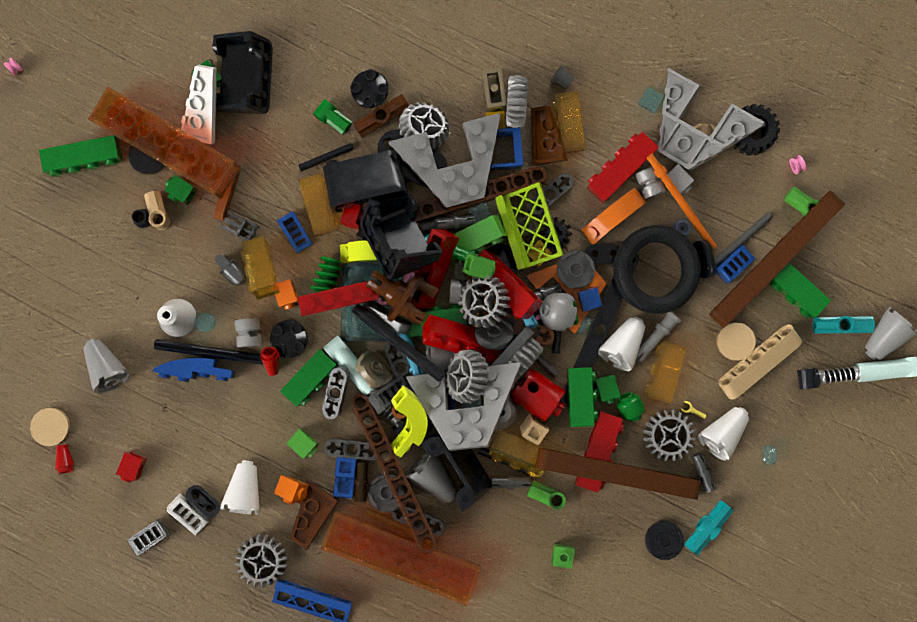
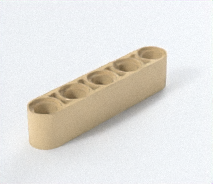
M792 325L781 327L719 379L718 384L729 399L738 398L801 345L802 340Z

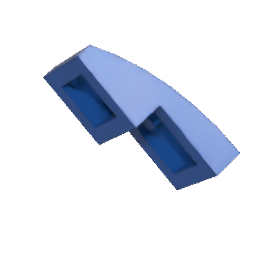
M337 457L333 497L353 499L356 459Z

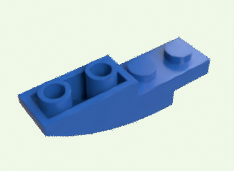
M207 358L174 360L157 366L153 370V372L159 373L158 377L170 379L171 375L178 376L177 380L189 382V379H195L197 372L200 377L209 378L210 375H215L217 380L228 381V378H234L235 376L234 370L217 368L218 360Z

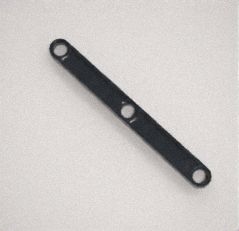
M636 254V256H635V262L633 263V266H632V272H633V273H634V271H635V269H636V267H637V264H638V262H639V255H638V254ZM614 274L601 302L602 306L597 311L573 368H593L598 350L605 341L623 299L616 286ZM597 323L605 326L603 334L595 332L594 328ZM566 383L564 387V390L566 391L561 398V402L565 404V407H568V404H566L564 401V396L568 394V387Z

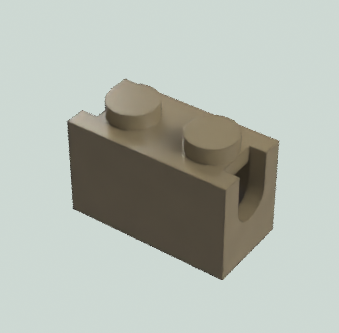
M502 69L482 70L487 112H492L493 109L505 111L507 105ZM490 75H496V77L487 78Z

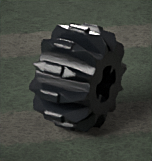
M555 217L554 226L557 232L561 234V236L558 235V239L563 249L565 247L563 241L565 243L570 242V239L566 236H572V232L566 230L571 226L566 225L564 227L565 220L562 219L558 223V217ZM543 224L542 228L546 231H540L539 234L548 238L551 232L550 227Z

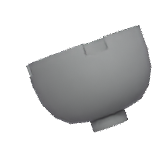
M566 293L548 295L540 306L542 323L549 329L564 332L567 328H571L577 314V307H573L572 302L575 301L574 298Z

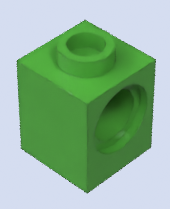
M468 253L462 272L485 279L488 275L491 279L495 272V261Z
M301 428L298 429L286 444L300 457L305 459L307 456L311 458L318 450L316 446L319 443Z
M554 543L551 558L552 566L572 569L574 547Z

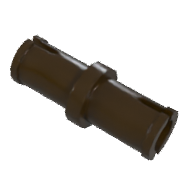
M356 462L354 501L367 502L369 463Z

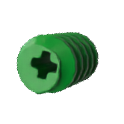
M321 256L320 259L324 264H318V267L322 271H316L315 274L319 278H313L317 285L310 286L314 293L333 289L331 285H337L333 278L340 277L336 270L343 269L338 265L343 262Z

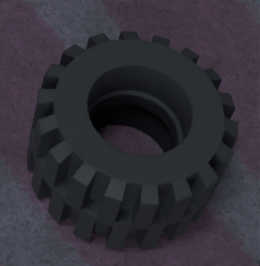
M752 104L750 107L747 105L742 108V110L764 121L766 124L761 127V139L755 140L747 136L734 144L733 148L735 150L737 148L740 149L739 153L743 154L746 152L748 156L752 154L754 156L759 155L770 148L779 136L777 134L780 133V128H777L780 123L779 120L775 121L777 115L775 113L772 115L769 107L765 110V105L760 104L757 107L756 104Z

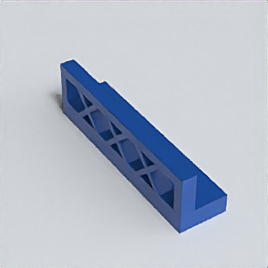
M283 579L276 582L275 593L272 599L274 603L333 622H347L353 603L352 601ZM279 592L288 593L291 598L286 601L278 599ZM296 598L307 599L309 604L304 607L300 606ZM314 604L325 605L328 609L324 612H319ZM332 610L344 611V619L336 617Z

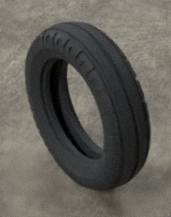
M652 225L634 231L622 242L614 259L613 273L620 294L630 305L646 313L663 314L680 308L692 297L700 280L701 267L694 245L684 234L671 227ZM654 242L670 247L677 254L681 263V277L677 286L670 293L661 297L651 296L643 292L636 284L632 272L633 261L638 251L645 245Z

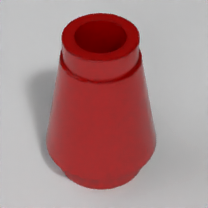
M275 347L264 348L261 351L260 358L267 374L275 376L279 373V352Z
M68 445L56 446L55 470H57L58 474L73 472L75 464Z

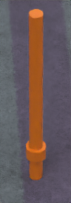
M653 153L647 156V160L654 168L653 172L657 178H661L702 239L709 242L712 250L716 248L717 245L667 175L664 165H660Z

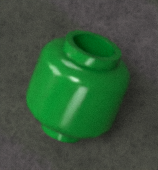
M632 392L622 394L617 402V408L622 418L632 422L641 419L645 406L640 396Z

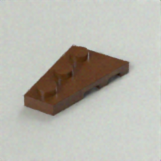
M546 105L531 108L532 165L538 166L568 161L551 107Z
M306 479V484L309 485L307 496L300 503L299 512L290 537L293 542L305 550L309 548L339 502L338 499L309 479Z

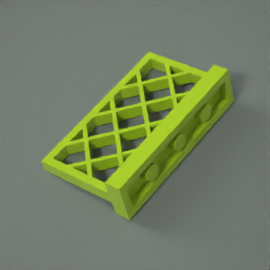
M540 182L509 194L495 197L518 270L524 271L530 267L564 256ZM537 188L539 196L536 202L527 197L531 190ZM519 196L523 199L519 207L516 208L512 206L510 198ZM526 200L534 204L530 214L522 211ZM537 206L544 209L545 214L542 220L533 216ZM520 212L529 216L524 226L518 224L517 221ZM532 218L540 222L536 232L527 228ZM543 224L550 227L551 232L548 238L539 234ZM525 231L534 234L530 245L523 240ZM537 237L546 240L542 251L533 247ZM549 242L556 246L558 253L553 255L545 253ZM531 249L540 253L538 259L530 262L528 256Z

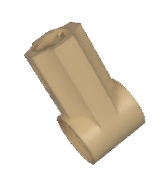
M160 190L147 192L144 197L149 213V223L158 230H166L170 226L171 221L169 216H167L162 193ZM163 216V222L157 225V218Z

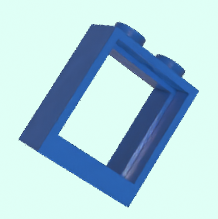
M520 127L497 130L496 138L512 136L514 162L491 164L489 171L523 168Z

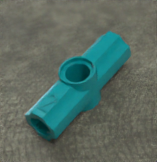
M873 316L813 318L812 322L814 334L874 333L875 328ZM842 320H844L847 324L845 330H843L840 327V322Z
M719 500L708 515L703 516L695 527L696 530L690 535L684 545L698 556L708 542L718 536L722 530L721 526L734 510L722 500Z

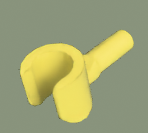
M684 401L690 408L687 411L680 408L683 413L690 412L705 419L706 414L693 408L690 402Z

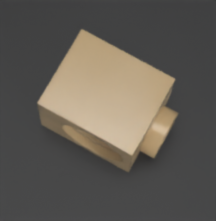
M531 413L528 414L520 426L522 437L536 445L541 443L549 431L547 422H543Z

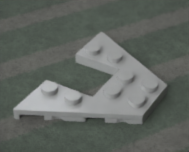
M670 68L667 69L668 77L665 88V100L663 101V117L659 133L660 141L658 142L659 148L657 151L687 170L695 169L765 126L766 123L731 104L711 136L699 131L682 121L681 118L696 97L701 86Z
M500 113L462 123L472 161L437 170L427 132L389 141V145L397 151L404 162L423 180L446 208L481 199L485 196Z
M522 363L487 367V371L490 373L487 375L489 379L486 383L487 388L484 389V406L448 410L446 373L440 382H437L428 374L408 376L406 379L448 450L489 447L493 438L492 435L499 424L498 421L501 413L508 402L510 391L515 385L514 382L519 369L522 368Z

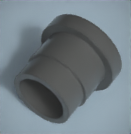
M561 65L551 79V82H556L567 89L574 77L565 71V67Z

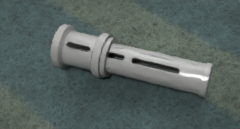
M668 312L665 318L656 324V330L639 348L636 359L639 357L638 361L643 363L664 336H669L671 334L670 331L677 323L680 324L681 320L672 312Z

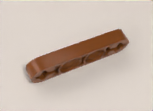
M484 311L483 316H486L489 312ZM507 313L503 319L512 318L515 321L513 333L518 336L522 332L525 323L523 319H518L514 315ZM538 325L537 327L540 328L539 333L549 332L551 340L543 342V338L538 335L537 339L534 340L541 345H550L554 340V332L547 327ZM536 328L533 329L534 333L531 335L530 338L534 337L536 333Z

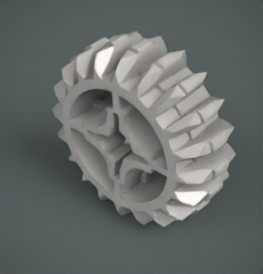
M515 75L510 76L508 79L507 127L518 128L525 125L528 80L526 77Z
M424 101L422 105L419 102L415 103V105L410 104L408 108H405L399 119L400 135L408 137L427 132L431 149L439 148L441 144L446 142L449 136V118L444 117L445 111L440 112L439 107L434 108L433 103L427 105Z
M488 275L485 279L472 277V282L466 281L468 287H462L461 289L464 291V294L458 295L462 298V301L458 302V304L463 306L459 310L461 313H465L463 318L469 320V324L488 328L489 324L495 326L496 321L501 322L502 318L500 315L506 316L507 313L504 309L510 308L506 304L510 297L505 296L509 292L508 289H503L505 284L499 283V279L496 277L493 278L491 276L490 279ZM484 286H490V287H491V289H490L489 291L487 290V291L484 292V293L481 292V291H479V289H480L481 287H484ZM483 310L489 312L488 315L483 317L477 315L478 312Z
M529 338L506 363H522V368L519 369L515 382L543 352V347L533 338Z
M463 350L455 353L454 358H450L451 364L447 365L448 372H446L447 379L445 381L448 382L446 388L449 389V395H452V399L460 403H472L480 400V395H484V389L487 388L486 383L489 380L487 375L490 372L487 371L488 364L485 363L486 358L482 357L481 353L474 350Z
M666 409L663 410V416L660 412H656L657 419L650 416L649 419L653 423L646 422L645 425L650 427L649 431L643 430V433L649 434V437H644L643 441H650L645 447L647 449L653 447L650 454L653 455L658 452L656 458L660 459L663 455L664 461H668L669 456L672 461H676V455L679 459H682V451L688 455L689 451L686 447L693 448L689 441L696 440L695 437H690V434L695 433L694 429L689 430L693 423H685L688 420V416H684L681 419L682 412H678L675 416V410L673 409L670 410L669 415ZM667 419L677 421L670 428L661 424L662 421ZM656 427L661 433L657 444L654 438ZM681 427L684 432L682 443L678 439V432L681 430ZM665 431L673 432L674 440L666 439ZM668 443H672L677 447V449L672 451H663L661 448Z
M258 534L256 540L251 536L249 542L246 540L243 542L244 547H238V551L242 554L235 555V558L240 559V561L235 562V566H240L241 568L236 572H243L244 575L241 576V580L247 577L246 584L249 585L254 581L253 585L257 587L260 582L261 587L264 588L266 581L271 586L273 585V580L276 582L280 580L278 575H284L285 572L281 568H286L287 564L282 561L287 560L288 557L281 556L286 550L278 549L282 543L279 542L275 545L276 538L273 537L268 541L269 536L265 535L262 540L261 535ZM261 546L258 555H247L252 547ZM267 548L274 553L276 561L268 556ZM262 555V561L265 562L260 567V561H258L257 559H259ZM247 561L254 566V573L248 568ZM265 567H275L273 573L261 576Z

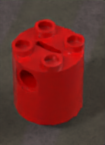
M529 368L520 379L522 384H518L510 394L512 401L543 422L548 419L551 413L557 417L565 406L560 400L566 390L536 370ZM528 387L533 390V393L528 390Z

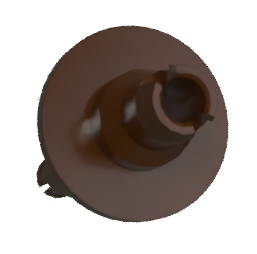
M374 270L371 277L380 281L381 284L378 285L368 280L366 286L383 296L386 303L392 306L387 320L392 322L398 315L399 317L407 318L414 324H422L427 313L412 305V297L415 291L419 290L433 299L439 288L425 281V278L416 272H413L405 283L402 280L387 279L384 274Z

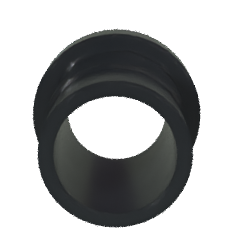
M140 209L132 213L131 218L137 227L147 228L151 225L147 210ZM143 213L144 220L142 222H138L137 216Z

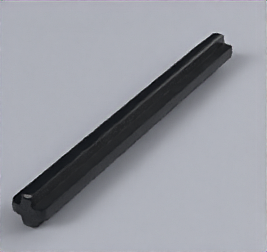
M357 304L353 307L352 313L433 379L440 382L444 378V371L363 306Z
M158 339L154 342L155 350L264 365L260 358L261 354Z

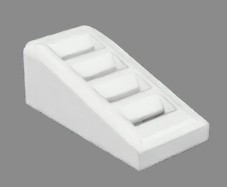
M181 493L167 506L166 511L195 536L209 522L208 519L202 517L186 502L185 497ZM181 503L182 506L176 510L175 508ZM187 508L188 511L182 516L181 513ZM193 513L194 516L188 522L186 519ZM199 518L201 521L193 527L192 524Z

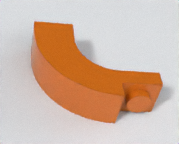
M633 188L594 218L581 231L591 244L594 245L613 228L647 203V201L636 188Z

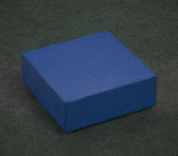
M597 287L578 292L582 311L585 312L602 306Z

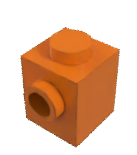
M281 475L274 494L283 497V501L294 505V502L302 503L307 496L309 485L293 477Z

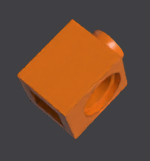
M289 279L271 285L279 308L289 310L296 307L295 304L298 303V296L292 280Z

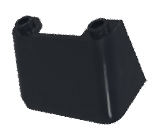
M252 31L213 35V51L216 55L222 57V79L220 81V93H216V112L266 114L270 107L273 56L271 41Z
M393 147L385 148L379 153L344 161H327L326 165L323 166L329 205L333 214L343 212L342 209L345 206L348 209L353 205L366 203L373 197L408 194L399 154Z
M411 194L370 198L361 217L362 232L387 279L399 278L434 263L440 259L443 253L437 242L434 241L427 244L414 220L418 211V205Z
M438 432L422 441L421 445L424 450L432 457H437L445 452L464 483L456 494V502L462 512L471 507L490 490L491 480L472 449L450 451Z

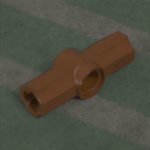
M401 94L383 106L376 107L373 112L356 121L353 125L361 138L378 128L387 126L391 120L400 116L405 108H408L409 104ZM384 112L387 114V117L384 120H379L377 115Z

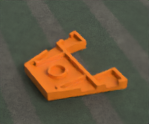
M557 264L526 276L536 290L553 278L556 283L560 284V288L566 294H570L574 298V302L577 304L579 323L577 325L573 324L569 328L573 334L577 332L590 311H582L578 292L597 287L600 295L607 284L595 270L594 277L588 285L579 289L568 288L558 279L556 272Z

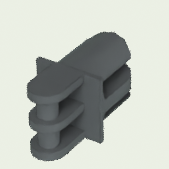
M228 211L227 214L242 223L240 225L225 217L223 221L238 228V231L236 232L221 224L220 228L252 244L251 240L253 236H256L255 232L257 228L260 229V226ZM248 224L252 225L250 231L246 229ZM245 231L248 232V235H247L246 238L243 237V234H244Z
M220 254L215 256V262L222 268L219 273L231 284L242 285L245 283L247 275L237 261L234 259L229 261Z

